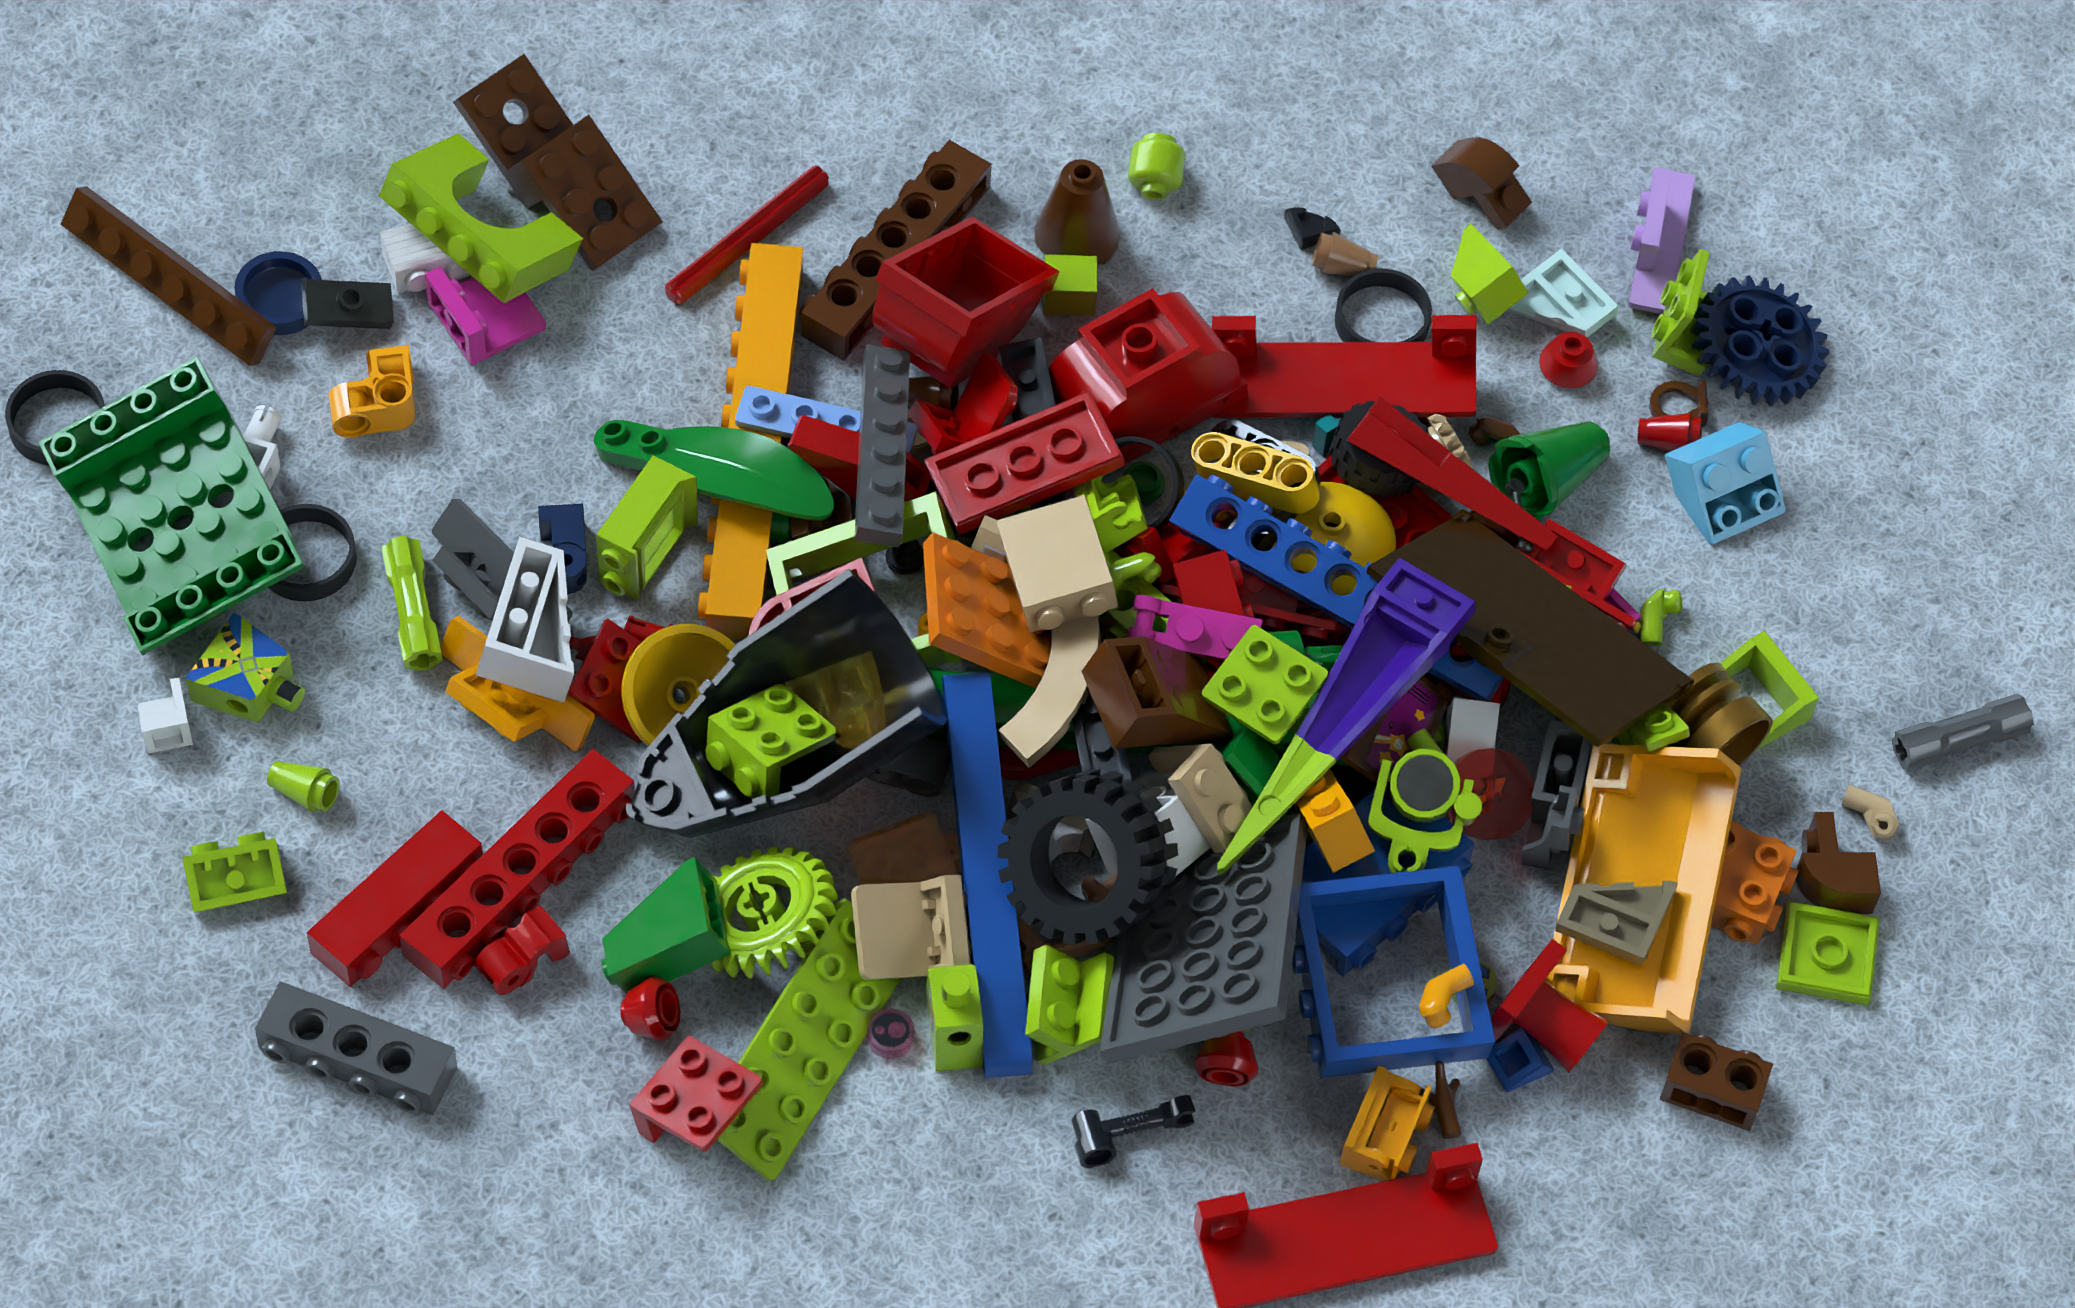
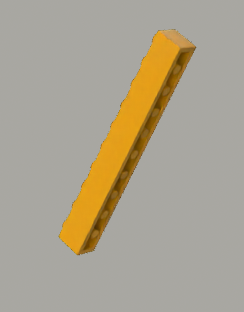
M751 243L749 260H741L739 285L746 286L745 296L737 295L735 321L741 322V330L732 331L730 357L737 358L736 368L728 367L726 378V394H733L732 403L723 404L721 427L757 433L773 439L782 445L784 437L739 427L735 424V416L746 386H754L789 395L803 279V247ZM712 497V505H719L718 516H709L707 542L714 543L713 554L704 555L702 579L703 581H709L708 593L700 592L698 619L706 620V627L722 633L727 638L743 640L749 636V629L754 616L765 604L769 571L766 550L770 549L772 545L770 543L773 512Z

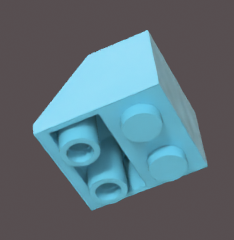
M1738 422L1665 454L1675 495L1710 545L1786 512L1766 431Z

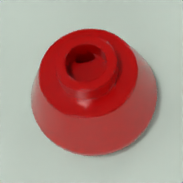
M1564 332L1556 336L1542 349L1539 357V366L1544 377L1551 383L1559 387L1572 389L1583 387L1594 379L1598 371V358L1588 338L1580 333Z
M659 976L650 977L627 992L625 999L621 1003L620 1015L622 1022L635 1035L656 1041L668 1040L677 1030L681 1018L680 1001L675 988Z
M1241 1031L1230 1033L1223 1037L1206 1039L1194 1060V1067L1203 1080L1216 1085L1244 1086L1250 1083L1258 1075L1259 1071L1252 1042L1245 1038V1034Z

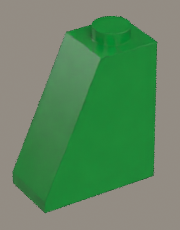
M695 857L686 860L602 938L605 959L601 961V966L608 982L613 986L618 985L627 994L629 990L650 977L659 976L670 982L731 954L727 941L717 880Z

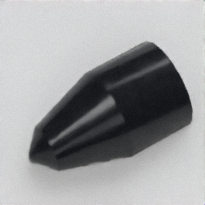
M847 569L737 643L726 655L730 659L712 681L706 679L697 689L701 693L683 715L678 712L640 756L636 773L640 776L632 804L626 803V812L630 818L642 825L693 838L827 803L942 727L948 720L944 700L934 677L918 649L897 618L875 591L851 569ZM782 684L792 690L836 728L835 740L782 766L779 795L770 798L763 795L752 799L744 795L737 785L721 771L714 769L706 759L708 717L769 687Z

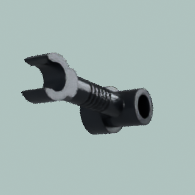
M1177 1096L1168 1102L1160 1104L1158 1108L1101 1121L1098 1111L1093 1109L1077 1113L1072 1117L1071 1122L1077 1138L1075 1150L1080 1165L1085 1168H1093L1111 1162L1117 1155L1112 1138L1161 1126L1164 1128H1185L1194 1124L1195 1121L1192 1113H1195L1196 1110L1191 1096Z

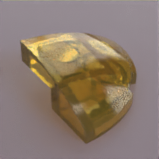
M871 651L785 682L790 690L836 728V733L843 736L835 739L836 744L855 749L886 728L882 687Z

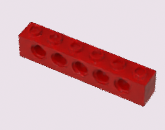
M592 749L399 935L402 956L443 989L454 979L459 981L466 977L472 970L477 956L487 945L503 938L508 926L519 916L523 917L526 912L535 909L540 901V895L551 884L557 886L562 883L569 875L572 864L583 853L588 855L595 851L602 842L604 833L615 822L620 824L629 817L626 812V803L632 804L635 794L634 780L595 749ZM582 806H592L596 808L590 812H581L577 810ZM554 836L564 838V840L558 843H549L545 841L546 839ZM521 867L532 869L527 874H516L513 872ZM490 898L500 900L499 903L493 906L481 904L482 901ZM455 930L468 932L459 938L448 936L449 933Z

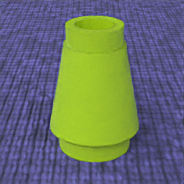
M277 760L272 764L267 775L269 787L275 788L278 792L311 812L318 810L328 811L334 805L339 794V778L332 775L331 770L328 768Z

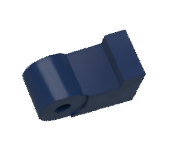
M583 503L538 506L540 541L552 540L554 548L564 551L567 594L576 593L584 587L587 581Z

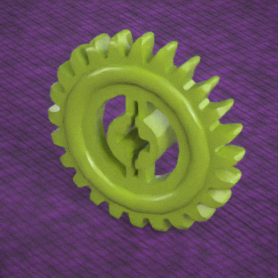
M772 846L766 854H763L761 849H756L752 851L751 858L746 859L744 855H740L735 859L736 865L730 866L725 864L720 868L722 875L720 877H713L718 883L727 941L731 954L710 963L716 972H721L725 968L727 973L734 978L741 967L744 974L752 979L755 971L754 964L758 962L763 972L770 976V961L772 958H776L785 969H788L789 965L786 957L788 950H792L805 959V953L800 941L804 939L818 946L819 940L812 928L816 927L824 931L830 930L825 916L836 915V909L832 903L838 899L837 892L833 887L835 882L823 861L814 859L811 852H798L796 847H787L781 851L779 846ZM767 884H779L790 889L791 900L787 910L774 888ZM753 892H756L762 904L764 905L763 909H761L760 905L755 899ZM736 904L739 914L750 931H740L731 926L730 917Z

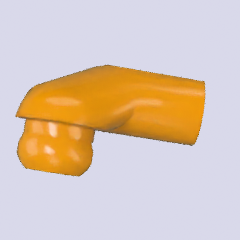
M1464 963L1431 979L1425 985L1419 1004V1012L1421 1016L1425 1017L1429 1027L1440 1028L1448 1024L1451 1019V1013L1447 1007L1451 996L1474 985L1473 977Z

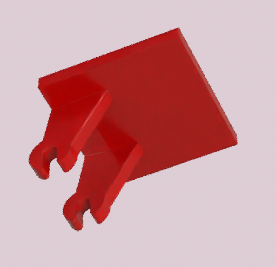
M607 618L603 621L596 635L582 639L577 637L570 638V650L578 651L575 658L582 660L583 663L580 669L574 672L567 695L635 742L641 743L642 741L629 724L622 702L624 671L631 655L640 645L641 641Z

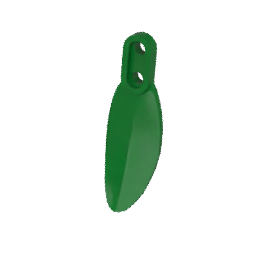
M611 420L600 427L594 435L595 447L600 459L604 462L642 471L651 457L655 456L696 476L697 493L808 520L827 519L832 515L834 509V499L828 486L810 464L786 446L757 433L714 426L681 427L667 430L626 420Z

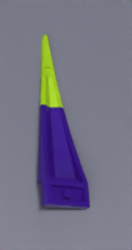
M1399 558L1372 590L1354 628L1301 726L1259 798L1218 862V875L1224 874L1450 649V642L1476 612L1474 600L1405 560Z

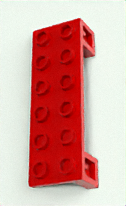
M1432 315V342H1257L1256 316H1212V329L1238 360L1240 375L1247 382L1248 396L1213 415L1214 418H1324L1325 416L1342 418L1344 412L1351 410L1353 405L1358 403L1364 404L1366 401L1373 400L1375 402L1379 396L1392 405L1406 408V411L1411 414L1414 413L1417 417H1430L1436 413L1444 417L1476 416V315Z
M1478 1142L1431 1152L1425 1173L1251 1210L1249 1209L1245 1192L1197 1202L1193 1226L1216 1307L1246 1308L1495 1254L1498 1249V1243L1477 1180L1483 1162Z

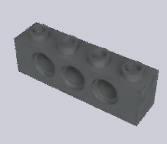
M281 981L277 985L255 1027L258 1047L272 1061L285 1064L289 1060L305 1066V1069L310 1074L319 1079L330 1080L332 1077L349 1083V1086L361 1095L373 1097L375 1094L391 1099L398 1108L413 1114L423 1111L434 1115L457 1069L455 1047ZM315 1031L321 1033L314 1040L301 1039V1036L307 1032ZM352 1048H361L365 1050L361 1055L356 1057H348L344 1055L346 1051ZM398 1064L409 1067L406 1071L399 1074L388 1072L389 1068Z

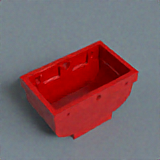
M972 216L882 262L876 277L880 287L873 310V325L878 331L883 333L880 342L882 345L909 351L910 363L947 387L952 388L971 377L984 353L997 358L999 354L998 346L1008 344L1022 330L1031 318L1043 295L1053 290L1060 271Z
M1153 288L1078 329L1079 340L1064 349L1048 368L1056 405L1090 392L1114 440L1121 437L1135 436L1146 438L1161 445L1248 396L1247 382L1240 375L1238 360L1186 296L1180 292H1169L1159 296ZM1130 444L1119 448L1125 464L1154 449L1146 444Z

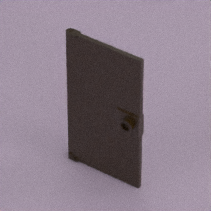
M1465 510L1452 515L1448 521L1372 563L1367 568L1366 573L1380 582L1396 561L1401 558L1474 600L1476 612L1454 637L1461 644V648L1485 668H1488L1496 675L1501 674L1597 747H1600L1674 698L1681 697L1694 684L1693 678L1683 673Z

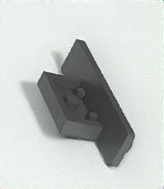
M452 499L432 528V534L445 546L440 548L432 561L444 572L443 577L446 582L452 587L462 590L473 602L472 607L479 615L493 620L514 552L461 499ZM566 605L567 621H569L573 615V612Z

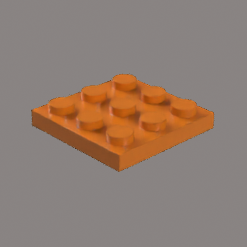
M933 532L923 542L929 644L1036 689L1048 665L1052 648L1051 629H1042L1029 633L1008 564L995 557H990L969 548L958 541L948 539Z

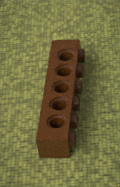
M950 139L939 152L933 151L927 157L922 172L916 179H909L903 185L898 200L890 209L886 207L879 213L875 220L874 228L866 237L861 236L855 241L845 262L841 266L836 265L830 270L821 290L816 295H809L803 302L799 311V317H801V336L845 361L874 326L873 310L880 287L876 277L882 262L962 222L990 189L992 163Z

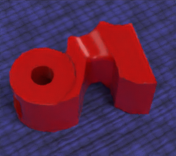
M539 905L532 911L526 912L521 919V923L515 928H508L503 938L487 945L477 956L474 967L485 976L498 995L508 994L519 986L522 987L531 981L538 965V958L543 954H546L552 962L561 960L570 954L566 934L543 907Z

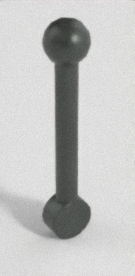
M1512 478L1505 486V490L1512 497V500L1523 508L1521 494L1525 490V486L1520 480ZM1519 536L1516 549L1526 555L1530 554L1533 551L1534 544Z

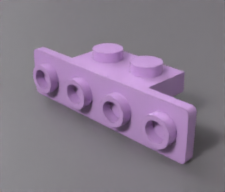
M1654 168L1649 192L1643 190L1641 192L1637 216L1644 217L1643 226L1635 225L1630 249L1638 251L1628 306L1632 309L1663 314L1665 306L1660 304L1662 292L1669 280L1676 281L1679 272L1695 176L1692 174Z

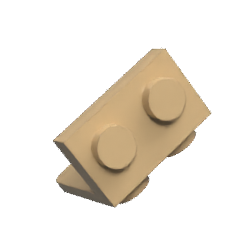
M1212 744L1154 748L1148 757L1156 771L1174 773L1167 781L1213 851L1215 853L1225 852L1253 806L1248 800L1246 791L1238 785L1225 765L1221 753Z
M944 875L922 882L863 884L853 888L851 897L859 973L863 979L927 977L928 969L970 964L971 943L966 931L964 912L966 896L962 889L961 875Z

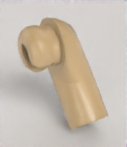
M1849 784L1841 805L1862 813L1870 832L1877 839L1888 840L1894 837L1898 832L1899 823L1890 801L1882 796Z

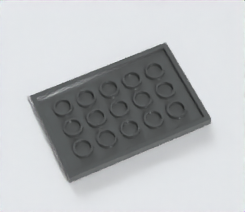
M1301 812L1279 818L1222 875H1218L1217 864L1225 852L1215 853L1210 847L1176 876L1175 881L1162 886L1170 894L1163 904L1153 908L1156 911L1155 914L1148 920L1137 924V926L1118 934L1100 1053L1107 1064L1128 1059L1132 1060L1151 1053L1171 1048H1180L1187 1044L1214 1037H1223L1230 1033L1285 1020L1308 825Z

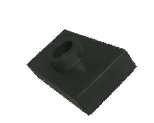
M304 279L301 285L305 326L391 329L394 324L391 283Z

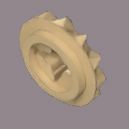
M1437 413L1428 417L1427 420L1430 425L1428 427V434L1473 468L1470 457L1446 418Z

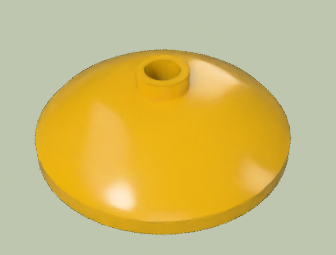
M1321 482L1319 486V502L1313 509L1298 514L1294 519L1313 531L1310 536L1312 539L1323 545H1326L1328 540L1336 542L1352 553L1350 560L1363 567H1366L1368 562L1374 563L1392 553L1396 548L1394 527L1386 511L1371 496L1349 485ZM1271 507L1273 509L1271 516L1277 515L1281 510ZM1325 523H1334L1338 526L1332 528L1328 527ZM1300 554L1294 559L1292 568L1309 573L1315 568L1317 559L1311 554ZM1340 576L1334 580L1331 590L1340 596L1349 595L1355 590L1357 581L1351 576Z
M678 624L653 633L635 649L623 675L622 702L630 726L644 744L649 747L678 712L683 715L701 694L697 689L706 679L712 681L730 660L726 655L735 646L729 638L706 626ZM676 688L684 693L685 698L682 704H678L673 698V692Z

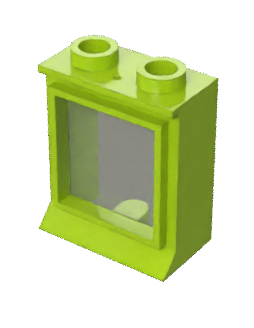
M655 456L651 457L596 534L599 582L609 592L617 596L625 594L638 601L640 589L644 590L685 532V528L698 524L696 476Z

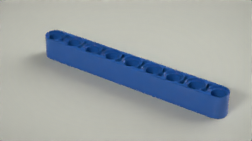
M989 671L942 675L943 700L948 717L946 731L962 881L966 896L967 928L971 943L970 956L971 964L976 966L983 1018L984 1079L1033 1074L1030 1037L1025 1035L1027 1004L1016 906L1012 907L1006 896L1014 892L1012 880L1001 883L998 872L1009 866L1008 858H997L998 845L1007 842L1008 835L1001 833L1006 821L990 673Z

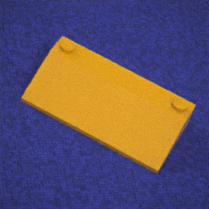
M1593 744L1580 806L1585 808L1581 834L1574 835L1557 921L1574 884L1597 883L1600 886H1610L1614 883L1634 882V887L1662 886V881H1674L1678 883L1677 891L1643 966L1555 931L1553 939L1566 948L1567 951L1545 981L1585 1009L1609 1021L1608 1024L1646 1032L1681 1035L1682 1032L1690 1033L1742 769L1719 749L1661 747L1648 752L1644 746L1603 744L1597 747Z

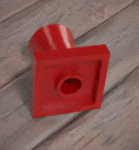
M1552 938L1490 1018L1495 1042L1510 1024L1515 1022L1550 1052L1569 1073L1591 1047L1609 1021L1585 1009L1545 981L1567 951L1566 948Z

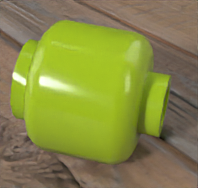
M1148 133L1144 135L1143 139L1134 143L1131 148L1128 170L1130 184L1140 190L1143 197L1154 200L1164 199L1167 193L1177 191L1181 187L1184 178L1186 154L1183 147L1177 143L1176 138L1168 134Z

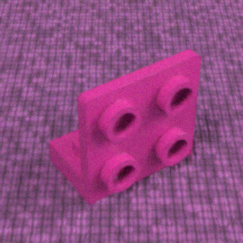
M441 267L425 273L428 304L471 366L546 329L545 319L526 292L503 303L474 277L462 283H459L456 279L450 281Z

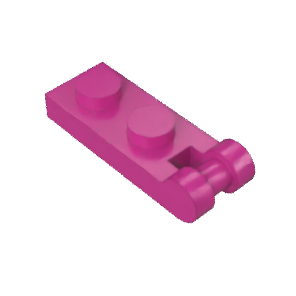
M1136 595L1133 610L1137 611L1135 625L1129 627L1127 638L1144 636L1197 657L1224 662L1252 625H1257L1261 628L1263 620L1164 601L1151 596ZM1155 616L1168 618L1166 633L1152 630Z

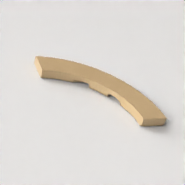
M1099 615L1094 617L1085 616L1068 621L1053 629L1051 653L1043 678L1025 706L999 729L1001 739L1029 768L1047 754L1070 728L1069 723L1077 713L1080 705L1084 704L1088 698L1090 691L1081 671L1100 646Z

